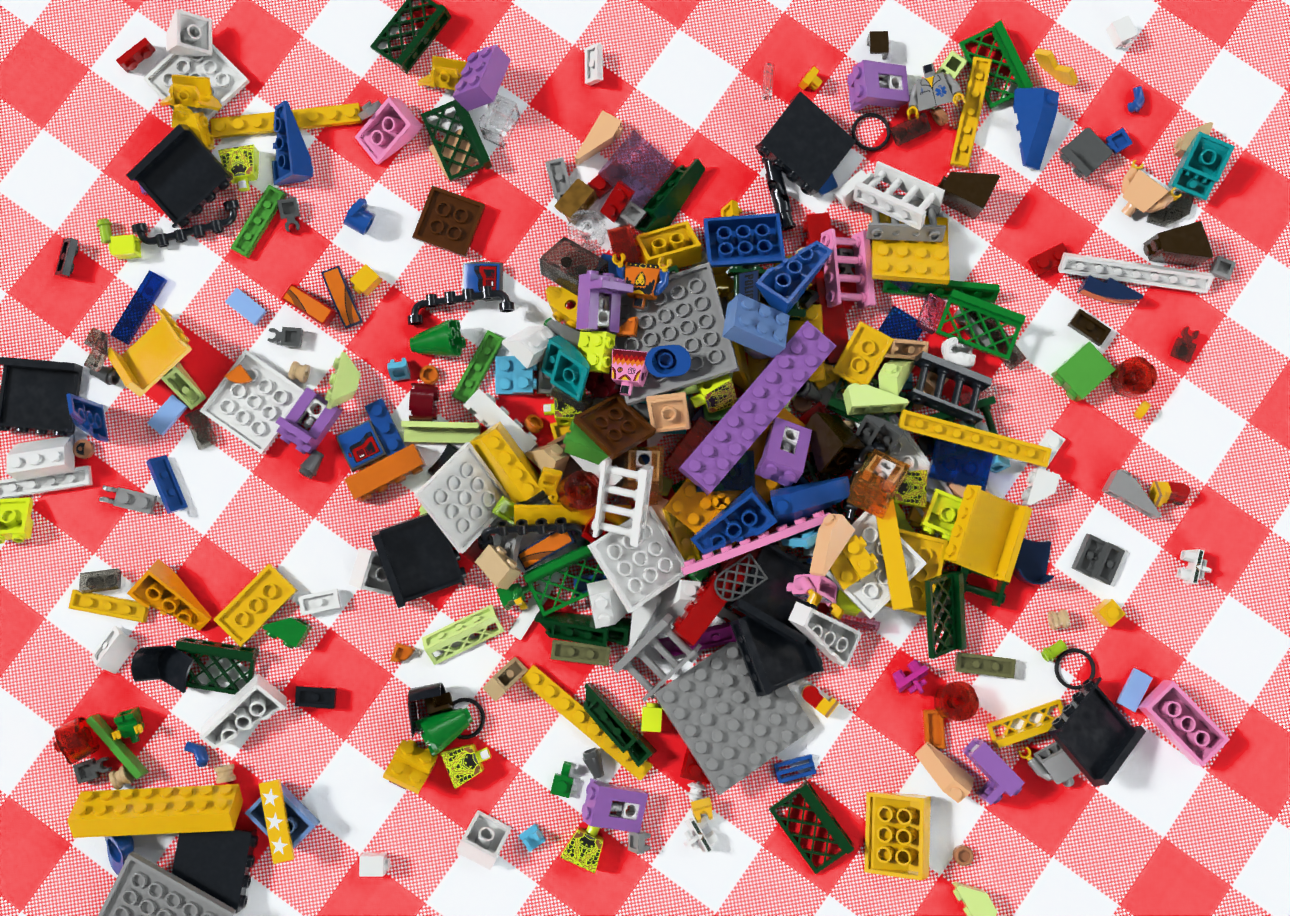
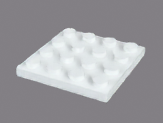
M213 44L211 56L183 57L170 53L143 78L162 99H165L170 95L168 91L171 84H173L172 74L209 77L212 95L222 105L221 109L250 82ZM186 106L193 113L203 111L208 121L218 112L213 109Z
M245 349L229 372L241 364L253 381L247 384H237L224 377L200 412L264 455L279 434L276 431L280 425L275 422L279 416L286 418L305 390Z
M466 442L414 494L458 553H464L482 534L484 529L497 518V515L493 514L492 510L500 498L505 496L510 499L507 492L470 442Z
M652 506L648 507L644 542L638 547L630 546V538L628 536L612 532L606 533L587 545L628 613L633 612L684 577L680 567L684 566L683 562L685 560ZM630 518L619 526L631 528L633 520Z
M869 507L852 524L855 529L853 535L856 534L857 537H863L867 543L865 549L869 554L873 553L879 562L876 564L878 568L845 590H842L830 570L826 575L871 619L890 600L876 515L875 511ZM901 538L908 581H910L927 563Z

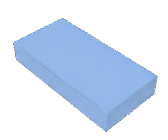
M238 288L225 301V303L254 326L267 313L264 308Z
M172 394L147 424L164 436L188 406Z
M1133 668L1116 703L1132 712H1136L1153 678Z

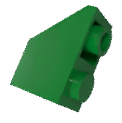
M297 617L272 622L262 627V629L267 631L266 634L274 639L280 638L283 640L282 644L291 649L301 647L312 626Z

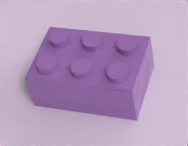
M497 44L485 47L476 53L472 52L467 57L466 66L461 71L460 80L455 85L452 97L467 111L494 102L511 59Z

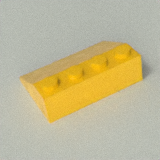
M866 792L865 873L921 881L929 877L931 796Z

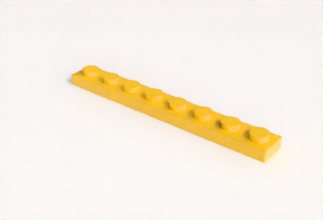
M359 103L292 110L299 130L362 123V119L358 115L361 112V105ZM274 112L210 119L211 133L214 139L276 133L274 131Z
M904 409L901 411L898 427L905 431L1041 467H1048L1052 451L1048 447Z
M534 664L522 677V682L638 780L641 781L653 765L648 760L638 767L628 751L623 753L584 710V706Z

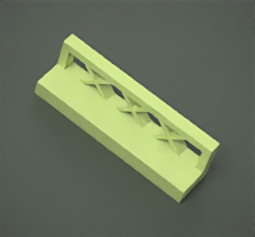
M401 421V427L404 428L405 443L465 444L481 434L482 426L478 422Z
M491 604L422 637L425 652L433 664L436 665L504 632V628ZM496 623L497 628L486 630L487 626ZM479 633L478 637L474 639L469 638L471 634ZM456 641L462 642L458 647H451L452 643ZM437 650L444 651L443 654L437 657L433 654Z

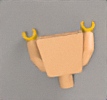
M1134 160L1130 169L1123 177L1121 192L1124 194L1122 197L1128 203L1121 211L1128 217H1131L1137 209L1143 213H1154L1166 208L1173 201L1180 198L1182 194L1178 196L1173 194L1176 187L1170 191L1165 189L1141 171L1144 166L1143 163L1140 167L1135 166L1137 160Z

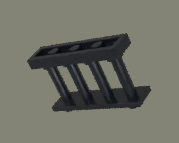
M924 351L915 357L913 365L918 366L921 370L916 389L913 388L905 395L906 399L911 400L914 404H921L960 419L968 425H976L984 419V415L976 413L980 391L982 392L991 386L993 378ZM928 371L938 375L934 395L923 392ZM946 378L955 382L951 402L941 399ZM963 384L973 389L968 409L958 406Z

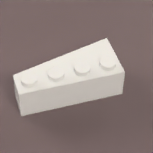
M478 389L464 403L463 406L487 429L501 422L524 454L539 446L536 443L538 439L530 431L526 433L522 429L524 426L516 418L513 421L508 416L510 412L503 406L499 408L494 403L496 399L489 393L485 394L481 389Z
M796 601L788 620L829 660L847 668L863 632Z
M257 674L201 726L200 739L213 749H216L237 737L244 730L253 728L256 723L270 718L275 712L284 710L287 707V697Z

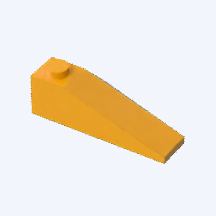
M159 559L127 592L129 596L142 606L160 610V614L165 616L169 614L177 618L178 622L198 631L212 618L177 574Z

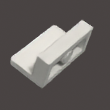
M861 169L833 193L834 197L847 208L854 202V189L858 181L868 185L874 178V174L871 171L866 174Z
M114 625L92 654L91 659L97 667L116 674L135 649L138 641L125 635L121 628Z

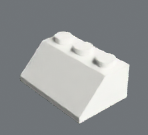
M74 435L15 444L6 455V474L19 481L75 472Z

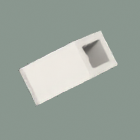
M1041 468L1030 471L1027 477V482H1029L1027 489H1024L1021 500H1023L1022 506H1030L1054 494L1060 475Z

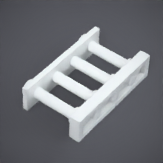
M877 161L874 178L868 185L858 181L855 185L853 200L920 230L924 225L927 212L925 210L931 203L940 207L945 190ZM881 181L890 185L885 192L875 188ZM897 189L907 192L901 200L891 196ZM914 196L924 200L919 207L909 204Z
M610 457L600 462L598 468L600 480L596 513L591 525L593 537H598L604 530L628 536L630 538V546L638 547L644 542L654 466L645 465L640 470L634 471L612 466V459ZM610 474L636 479L638 482L637 489L630 490L609 485ZM608 493L633 498L635 508L632 510L607 504ZM609 512L631 517V520H633L632 527L626 528L604 523L605 513Z

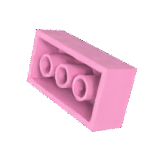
M1164 679L1138 706L1194 765L1203 767L1230 740L1174 681Z

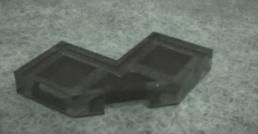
M1178 191L1174 192L1176 196L1182 194L1181 197L1173 201L1170 208L1166 207L1154 213H1149L1146 222L1165 228L1190 214L1194 196Z
M93 327L84 341L85 345L92 348L84 366L99 373L108 357V334Z

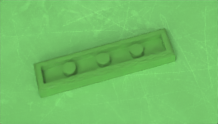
M268 185L232 244L231 249L246 258L250 257L279 209L277 200L285 199L286 194Z
M487 330L453 392V398L465 403L479 389L495 356H497L503 345L502 341L505 340L504 338Z
M99 714L91 715L86 720L87 724L135 779L142 778L149 773L121 739L113 740L111 734L114 732L113 729Z

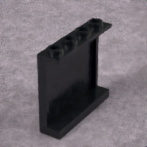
M800 91L793 96L790 104L755 148L762 157L772 162L774 168L786 174L789 181L801 187L800 190L804 194L812 196L818 193L855 144L856 140Z
M185 124L176 126L126 174L131 181H137L174 223L172 225L173 228L186 227L191 222L189 219L194 215L200 214L204 210L203 206L206 203L213 202L217 198L216 194L220 190L227 189L230 186L229 182L233 179L203 142Z
M0 357V365L3 366L0 388V431H10V428H14L16 432L21 433L35 430L36 434L47 435L48 431L54 432V435L66 436L67 433L74 434L75 424L69 414L66 394L71 393L79 396L83 366L69 362Z
M428 513L372 532L371 537L398 608L406 606L405 602L459 583L465 585L464 578H467L464 566L461 568L458 561L461 558L458 551L453 549L451 542Z
M775 543L762 546L755 560L768 577V580L742 598L735 600L731 607L797 645H804L807 637L788 620L796 601L815 610L818 609L819 605L815 606L799 599L793 594H788L786 587L789 582L794 581L795 575L810 574L811 564L798 561L797 556L781 551V547ZM751 567L748 574L755 575L756 568ZM758 569L757 575L763 576L760 570ZM747 576L746 583L753 584L754 577ZM757 578L756 584H758L763 579ZM745 586V592L752 587Z
M743 616L730 622L757 697L771 694L776 689L816 672L824 671L822 659L818 655L815 645L808 638L804 645H797L748 616Z
M1101 677L1089 678L1082 683L1080 691L1072 696L1073 700L1062 709L1063 713L1052 722V727L1048 731L1094 787L1109 784L1146 732L1141 725L1132 727L1097 686L1102 680Z
M234 828V831L179 833L172 874L236 910L235 913L237 914L246 907L248 900L246 889L250 886V868L253 867L255 862L253 851L259 840V836L256 835L257 829L248 831Z

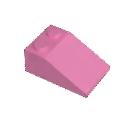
M388 97L357 133L355 138L376 165H379L410 142L423 126L402 99Z

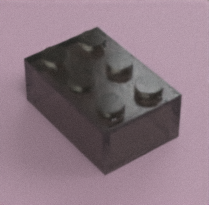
M566 237L560 239L539 258L541 275L577 296L579 275L587 274L589 270L599 271V275L609 273L608 261Z

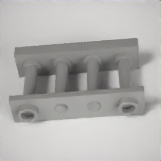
M891 195V196H894V197H896V198H898V199L901 200L905 195ZM914 196L909 204L919 207L924 200ZM931 203L925 210L927 211L926 215H928L929 225L924 224L918 230L907 224H900L898 220L892 217L891 223H880L879 211L864 205V213H871L872 222L868 224L866 239L942 242L946 225H937L936 220L941 206L939 207Z
M669 612L612 667L616 673L622 669L624 671L627 670L648 691L642 699L644 702L649 697L654 699L653 693L658 691L688 660L692 663L700 655L698 653V650L701 648L700 644L691 649L670 628L671 625L669 623L673 616ZM660 632L662 634L665 633L686 654L680 662L658 641L657 635ZM647 644L650 647L653 646L669 662L673 669L666 674L645 653L644 647ZM634 657L640 658L660 679L655 686L632 665L633 662L631 660Z

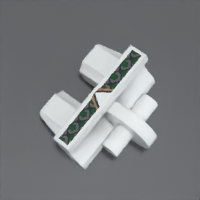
M1182 550L1180 560L1187 561L1188 566L1187 568L1179 567L1176 577L1184 580L1185 584L1191 585L1198 584L1199 578L1204 579L1205 572L1211 573L1212 569L1206 567L1208 560L1203 559L1205 550Z
M701 815L700 823H697L695 818H689L684 821L689 828L688 831L684 832L687 838L683 842L684 846L691 845L694 851L700 847L703 853L711 852L713 850L712 846L718 841V838L713 831L706 835L703 834L701 829L709 825L705 816Z

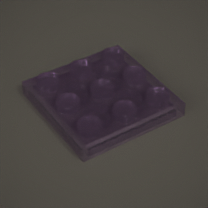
M633 130L597 174L612 187H615L620 180L635 191L630 202L632 201L643 209L676 166Z

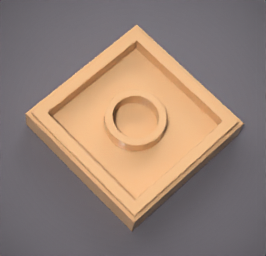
M459 129L454 133L461 135L462 130ZM450 135L446 144L456 147L459 138ZM462 140L459 149L468 152L469 142ZM434 144L429 146L428 148L446 179L449 180ZM445 147L442 155L451 159L454 150ZM457 152L454 160L463 163L466 155ZM469 156L466 165L472 167L479 162L476 158ZM452 163L449 170L451 175L459 173L461 166Z
M686 392L646 397L650 424L656 429L655 433L691 429Z

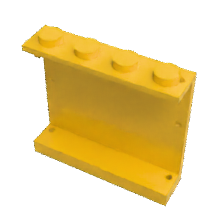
M156 305L154 306L155 312L160 315L161 319L126 352L120 355L111 347L105 351L124 385L138 397L145 394L192 350L188 344L190 340L183 334L184 331L178 326L172 315L165 308L161 310Z
M967 484L954 527L951 531V537L946 547L944 560L997 581L1010 583L1033 508L1016 505L981 490L982 486Z

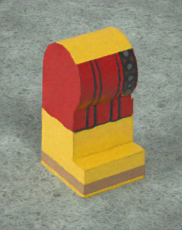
M1153 481L1148 494L1155 507H1161L1162 503L1183 505L1188 498L1190 488L1180 482Z
M805 685L801 690L803 699L826 718L831 715L839 704L833 697L829 700L819 694V690L814 685Z

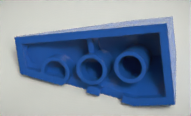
M1017 88L1014 91L1013 110L1014 114L1017 113L1018 118L1016 129L1020 131L1021 142L1019 147L1024 167L1040 170L1058 111L1059 92L1047 88Z
M284 100L275 106L274 131L277 133L276 141L273 143V149H276L275 161L272 160L274 185L300 183L313 177L311 157L288 101Z
M815 241L798 251V254L789 259L782 260V263L775 267L772 266L767 269L755 285L771 307L787 314L833 253V250L819 241Z
M71 393L66 394L69 414L74 424L96 440L109 442L103 405Z
M848 476L770 490L774 516L778 521L776 523L777 527L783 524L791 526L795 524L794 520L802 517L808 519L813 516V513L825 510L852 496Z
M751 486L735 498L690 540L702 554L725 547L730 543L740 542L747 537L760 535L778 521L762 496Z

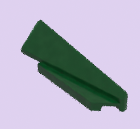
M694 159L688 167L681 165L674 170L644 206L643 210L647 216L635 228L637 232L642 234L671 225L705 171V167L699 159Z
M539 611L535 616V622L541 623L546 629L545 633L550 638L607 647L608 641L623 646L628 645L631 618H621L615 625L596 629L592 615L552 612L543 617L541 611Z
M591 682L584 685V688H586L584 710L623 753L628 751L635 764L640 767L657 750Z

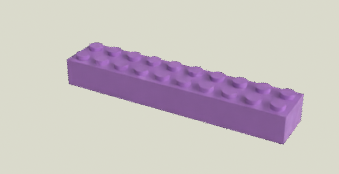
M806 321L788 341L786 348L775 356L678 470L704 493L709 495L834 350L836 345L809 321Z

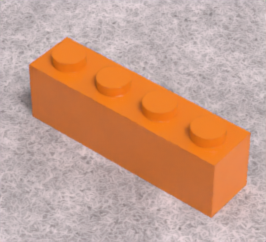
M411 444L344 480L354 500L364 502L372 498L371 494L377 491L382 493L388 490L389 485L392 483L399 484L406 480V476L422 472L423 467L427 465L417 446Z

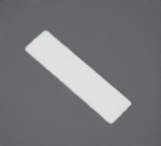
M538 585L536 590L544 593L545 587ZM547 589L545 594L550 595L551 591ZM533 595L527 603L528 608L522 610L509 631L511 635L519 640L523 638L535 616L540 611ZM544 597L542 605L546 602L547 597Z

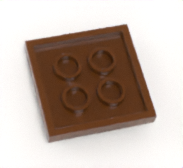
M432 185L412 238L466 258L486 206L478 201Z
M618 393L574 416L573 420L612 460L651 438L656 432V429L634 408L628 406Z

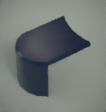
M1023 538L1013 575L1018 580L1029 584H1045L1051 581L1055 576L1046 575L1052 542H1037Z

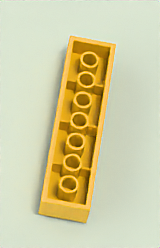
M239 784L81 791L67 822L73 838L234 831L243 799Z

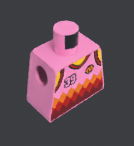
M612 349V380L616 384L621 385L620 395L631 396L633 386H644L649 373L645 365V357L648 352Z

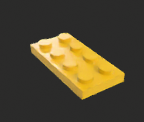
M268 564L213 620L240 647H243L298 590L272 564Z

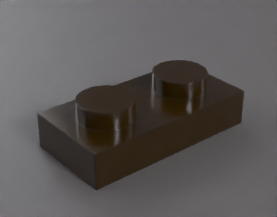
M1078 309L1068 323L1069 327L1097 346H1101L1111 332L1110 328L1082 309Z

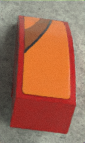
M293 284L290 285L281 298L326 329L337 314L335 310Z

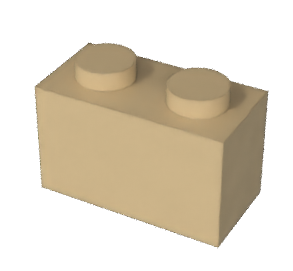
M489 544L475 563L495 587L508 590L522 572L517 568L518 564L506 555L507 551L503 547Z

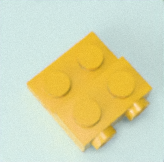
M856 534L849 539L829 569L842 590H845L878 568L876 565L879 563L873 553L869 554L865 549L867 543L862 536L857 537Z
M402 739L382 778L419 794L435 766L438 756L435 755L433 757L429 748L422 749L413 740L405 741Z

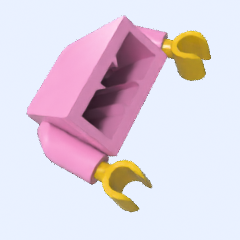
M811 574L795 575L794 581L787 584L788 594H793L799 599L818 606L819 603H826L829 608L833 607L830 614L838 620L843 616L844 610L836 604L837 585L827 577Z

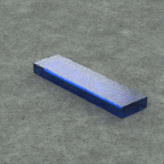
M149 270L110 335L129 345L168 280Z

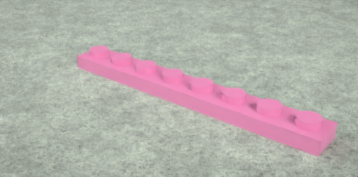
M824 510L813 513V517L807 520L805 517L794 520L795 524L787 526V524L778 526L775 532L769 533V531H765L757 535L758 538L753 540L746 538L739 542L740 545L732 547L730 544L720 548L721 552L716 554L713 551L703 554L700 560L695 561L693 558L684 561V566L680 567L682 574L685 576L819 526L823 523V519L831 513H824Z

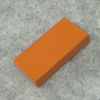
M943 709L923 710L924 742L928 741L936 749H946Z

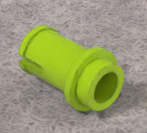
M107 218L97 220L96 227L99 228L102 244L111 243L112 222Z
M1060 639L1048 648L1044 647L1041 655L1047 662L1054 661L1056 656L1068 648Z

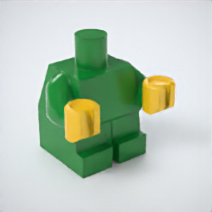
M515 583L508 590L496 589L501 603L507 611L512 609L511 606L515 604L521 610L528 608L526 602H523L526 599L525 594L531 592L528 584L522 587L520 583Z
M139 707L119 712L113 718L118 727L116 731L111 733L113 740L120 739L121 737H130L132 743L140 741L138 734L144 731L145 725Z

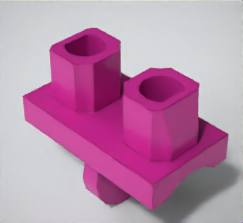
M914 659L907 665L912 672L906 677L901 669L892 674L899 693L908 688L910 694L916 690L919 694L924 693L922 686L927 684L926 680L922 678L928 675L929 669L926 665L922 666L921 663Z

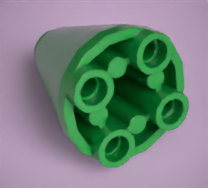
M450 319L411 337L410 348L412 352H417L418 354L456 358L461 355L462 348L466 347V340L461 336L459 320Z
M466 707L423 717L415 721L420 732L424 731L421 736L426 745L430 744L428 748L434 757L470 726V723L473 722V719Z

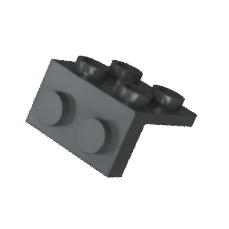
M1087 127L1059 151V158L1065 165L1069 164L1073 168L1072 172L1079 179L1085 180L1112 155V150L1091 128Z

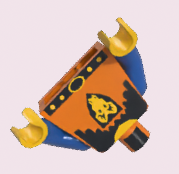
M615 253L612 256V261L617 265L618 278L626 280L627 284L634 285L633 293L626 294L630 298H634V308L644 309L646 300H656L657 296L668 286L670 273L668 267L672 265V259H667V265L664 264V257L658 260V265L626 262L624 265L625 254H620L621 261H619Z

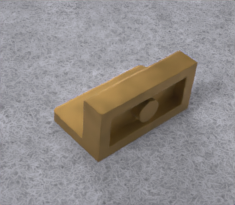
M576 179L554 207L566 216L569 223L575 226L598 197L594 189L580 179Z

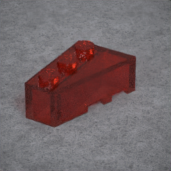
M629 223L607 228L606 231L610 240L613 255L616 253L617 260L621 261L620 254L624 253L626 256L623 262L624 265L626 262L640 263L638 257L642 255L639 245L635 246L634 238H637L635 228L630 227Z

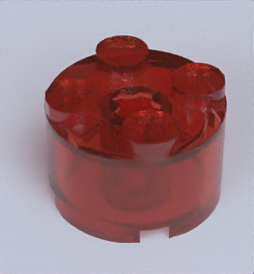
M1140 356L1130 357L1114 366L1116 370L1110 376L1114 392L1126 398H1134L1147 393L1157 380V372L1153 364L1151 365L1147 359Z
M579 470L565 476L556 489L562 506L570 512H581L596 506L599 478L594 473Z
M962 681L942 684L934 696V708L941 717L949 721H965L973 717L979 707V698L975 689L970 684ZM954 698L959 702L958 705H955Z
M77 717L54 730L56 742L53 743L54 748L58 753L62 752L70 765L95 753L100 748L98 736L93 737L91 732L94 730L87 724V719L84 717Z

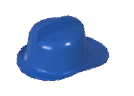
M680 345L657 346L647 353L645 365L647 370L656 377L680 376L689 370L691 357L689 352Z
M132 835L105 837L108 859L113 871L117 875H119L128 855L132 851L134 852Z

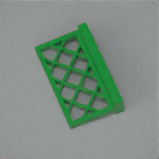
M1002 20L994 23V26L959 42L963 55L968 60L967 63L970 69L973 61L970 56L991 59L990 56L993 50L999 51L1002 54L1001 61L992 59V63L999 66L996 74L989 73V76L994 77L991 86H986L989 92L985 91L984 95L989 109L995 108L1014 98V93L1005 91L1009 82L1016 84L1018 88H1033V84ZM992 33L994 37L993 45L982 42L983 37ZM974 43L978 47L976 52L972 53L967 51L965 45ZM980 45L991 49L988 57L977 54ZM1001 66L1009 68L1010 74L1008 78L998 75ZM996 78L1007 81L1004 90L993 87ZM991 90L1002 94L1000 100L992 103L989 97Z
M953 289L948 296L935 334L947 339L956 337L958 338V343L1008 361L1026 316ZM950 305L958 306L961 314L952 317L949 311ZM974 312L979 320L970 324L966 314ZM963 316L967 326L958 329L954 319ZM989 318L993 319L997 327L988 330L984 321ZM949 321L955 330L951 333L941 331L943 324ZM981 322L985 333L976 336L972 326ZM1009 325L1016 329L1013 335L1006 337L1002 327ZM969 328L973 338L969 340L962 339L959 332ZM999 329L1003 339L994 343L990 333ZM987 335L991 345L981 346L977 338ZM1005 341L1008 347L1006 355L998 351L997 344Z
M587 545L574 549L523 574V578L528 584L543 617L589 596L588 591L583 593L576 590L579 580L592 583L597 572L604 574L602 570H599V564L596 568L585 565L587 558L593 555ZM571 565L582 566L579 577L568 573ZM584 567L595 571L592 581L581 578ZM556 572L564 574L561 585L550 581L552 574ZM566 576L577 579L574 589L563 586ZM539 580L546 582L544 593L535 590L532 583ZM549 584L560 587L557 597L545 594ZM561 589L573 592L571 599L567 601L559 599ZM544 597L555 600L553 607L545 611L542 605Z

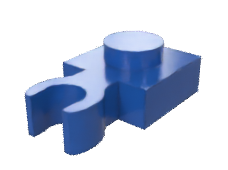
M1121 128L1105 139L1106 145L1113 151L1114 155L1133 144L1124 128Z

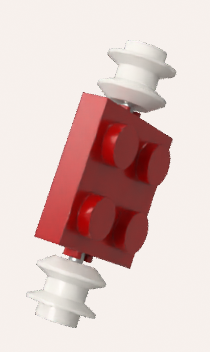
M687 748L680 777L694 780V782L687 784L690 787V792L685 794L689 796L688 799L696 801L705 798L701 795L702 791L706 790L702 783H711Z

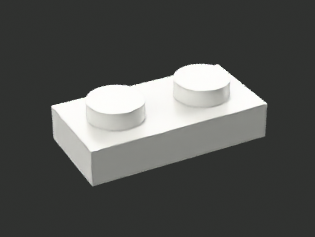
M595 43L585 48V84L589 86L603 81V45L600 43Z
M1047 429L1037 444L1052 449L1048 466L1066 440L1051 429ZM1034 465V466H1036L1037 468H1041V469H1044V470L1047 469V467H1041V466Z
M338 588L298 596L302 616L341 608Z

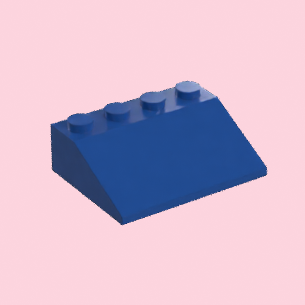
M779 213L704 218L705 251L707 262H710L712 268L782 263V260L786 259Z

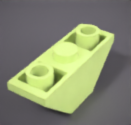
M343 351L339 358L335 357L332 366L335 369V373H332L329 379V384L332 386L331 389L327 390L325 400L328 401L326 407L328 409L353 399L358 389L361 373L346 352Z
M956 881L952 883L955 888L953 893L958 901L962 900L965 906L963 911L966 916L997 915L995 906L983 889Z

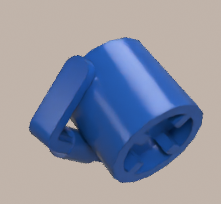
M359 198L348 210L343 224L365 235L371 227L376 214L367 210L368 204L366 199Z

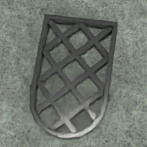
M751 553L723 570L716 577L714 589L722 600L735 601L768 580V577ZM748 557L747 564L741 563V561ZM750 558L753 560L755 565L749 564ZM737 565L736 571L730 570L732 567ZM739 565L746 566L745 573L738 572ZM749 567L756 568L755 575L748 574ZM758 569L760 570L763 576L757 575ZM725 573L724 579L719 578L722 574ZM728 573L735 574L734 581L727 580ZM737 574L745 576L744 583L736 581ZM747 576L754 577L753 584L746 583ZM757 578L763 579L758 584H756ZM717 580L724 582L723 588H717ZM726 582L733 583L732 590L725 589ZM736 584L743 585L742 592L735 591ZM745 586L752 587L745 592ZM724 592L732 593L731 599L724 598ZM734 593L740 594V596L733 599Z

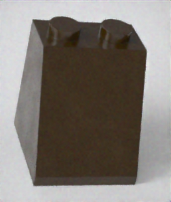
M950 172L947 177L943 176L937 187L945 190L942 204L975 219L984 209L1000 175Z
M1202 221L1157 233L1143 243L1145 255L1148 256L1149 261L1196 267L1214 257Z
M816 412L805 425V428L812 430L810 446L817 470L820 473L842 475L850 466L851 461L857 458L859 451L865 447L839 415Z

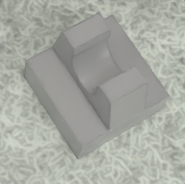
M642 831L640 833L629 832L628 850L636 854H644L645 851L650 850V846L645 844V839L651 838V834Z

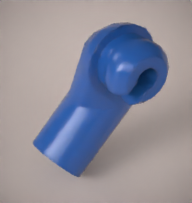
M1142 86L1133 88L1134 100L1127 105L1130 113L1140 111L1145 103Z
M188 741L184 751L194 754L197 766L205 767L209 761L206 748Z

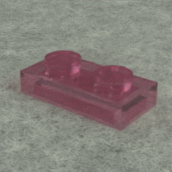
M932 293L926 295L916 326L932 335L937 329L946 301Z
M843 614L840 620H838L852 628L875 633L880 629L881 623L875 621L874 617L869 619L867 616L860 618Z

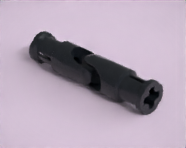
M763 157L761 161L766 169L765 177L775 213L780 214L782 231L791 230L796 227V223L793 222L791 215L792 208L782 171L774 168L772 162Z

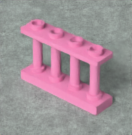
M829 229L821 233V243L833 250V253L824 264L827 307L832 308L841 304L842 301H857L858 309H867L876 305L874 279H872L870 239H866L867 231H860L852 235V238L836 237L835 229ZM836 245L853 246L854 256L837 255ZM838 263L854 264L855 275L839 274ZM840 282L856 283L857 293H841Z

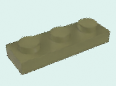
M553 639L550 659L609 666L611 646L602 647Z
M956 652L954 671L1014 679L1016 659Z

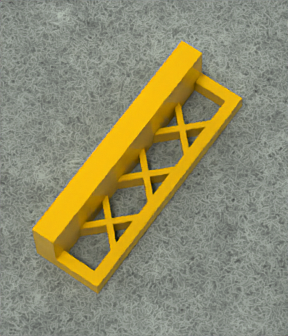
M1056 699L987 723L986 726L993 746L1002 748L1048 732L1052 727V722L1060 716L1051 717L1047 715L1049 708L1057 705L1061 715L1063 713L1061 700ZM1038 712L1042 714L1040 721L1035 724L1030 722L1031 714ZM1016 718L1024 721L1021 729L1018 730L1010 727ZM1000 724L1006 727L1003 735L995 736L993 726Z

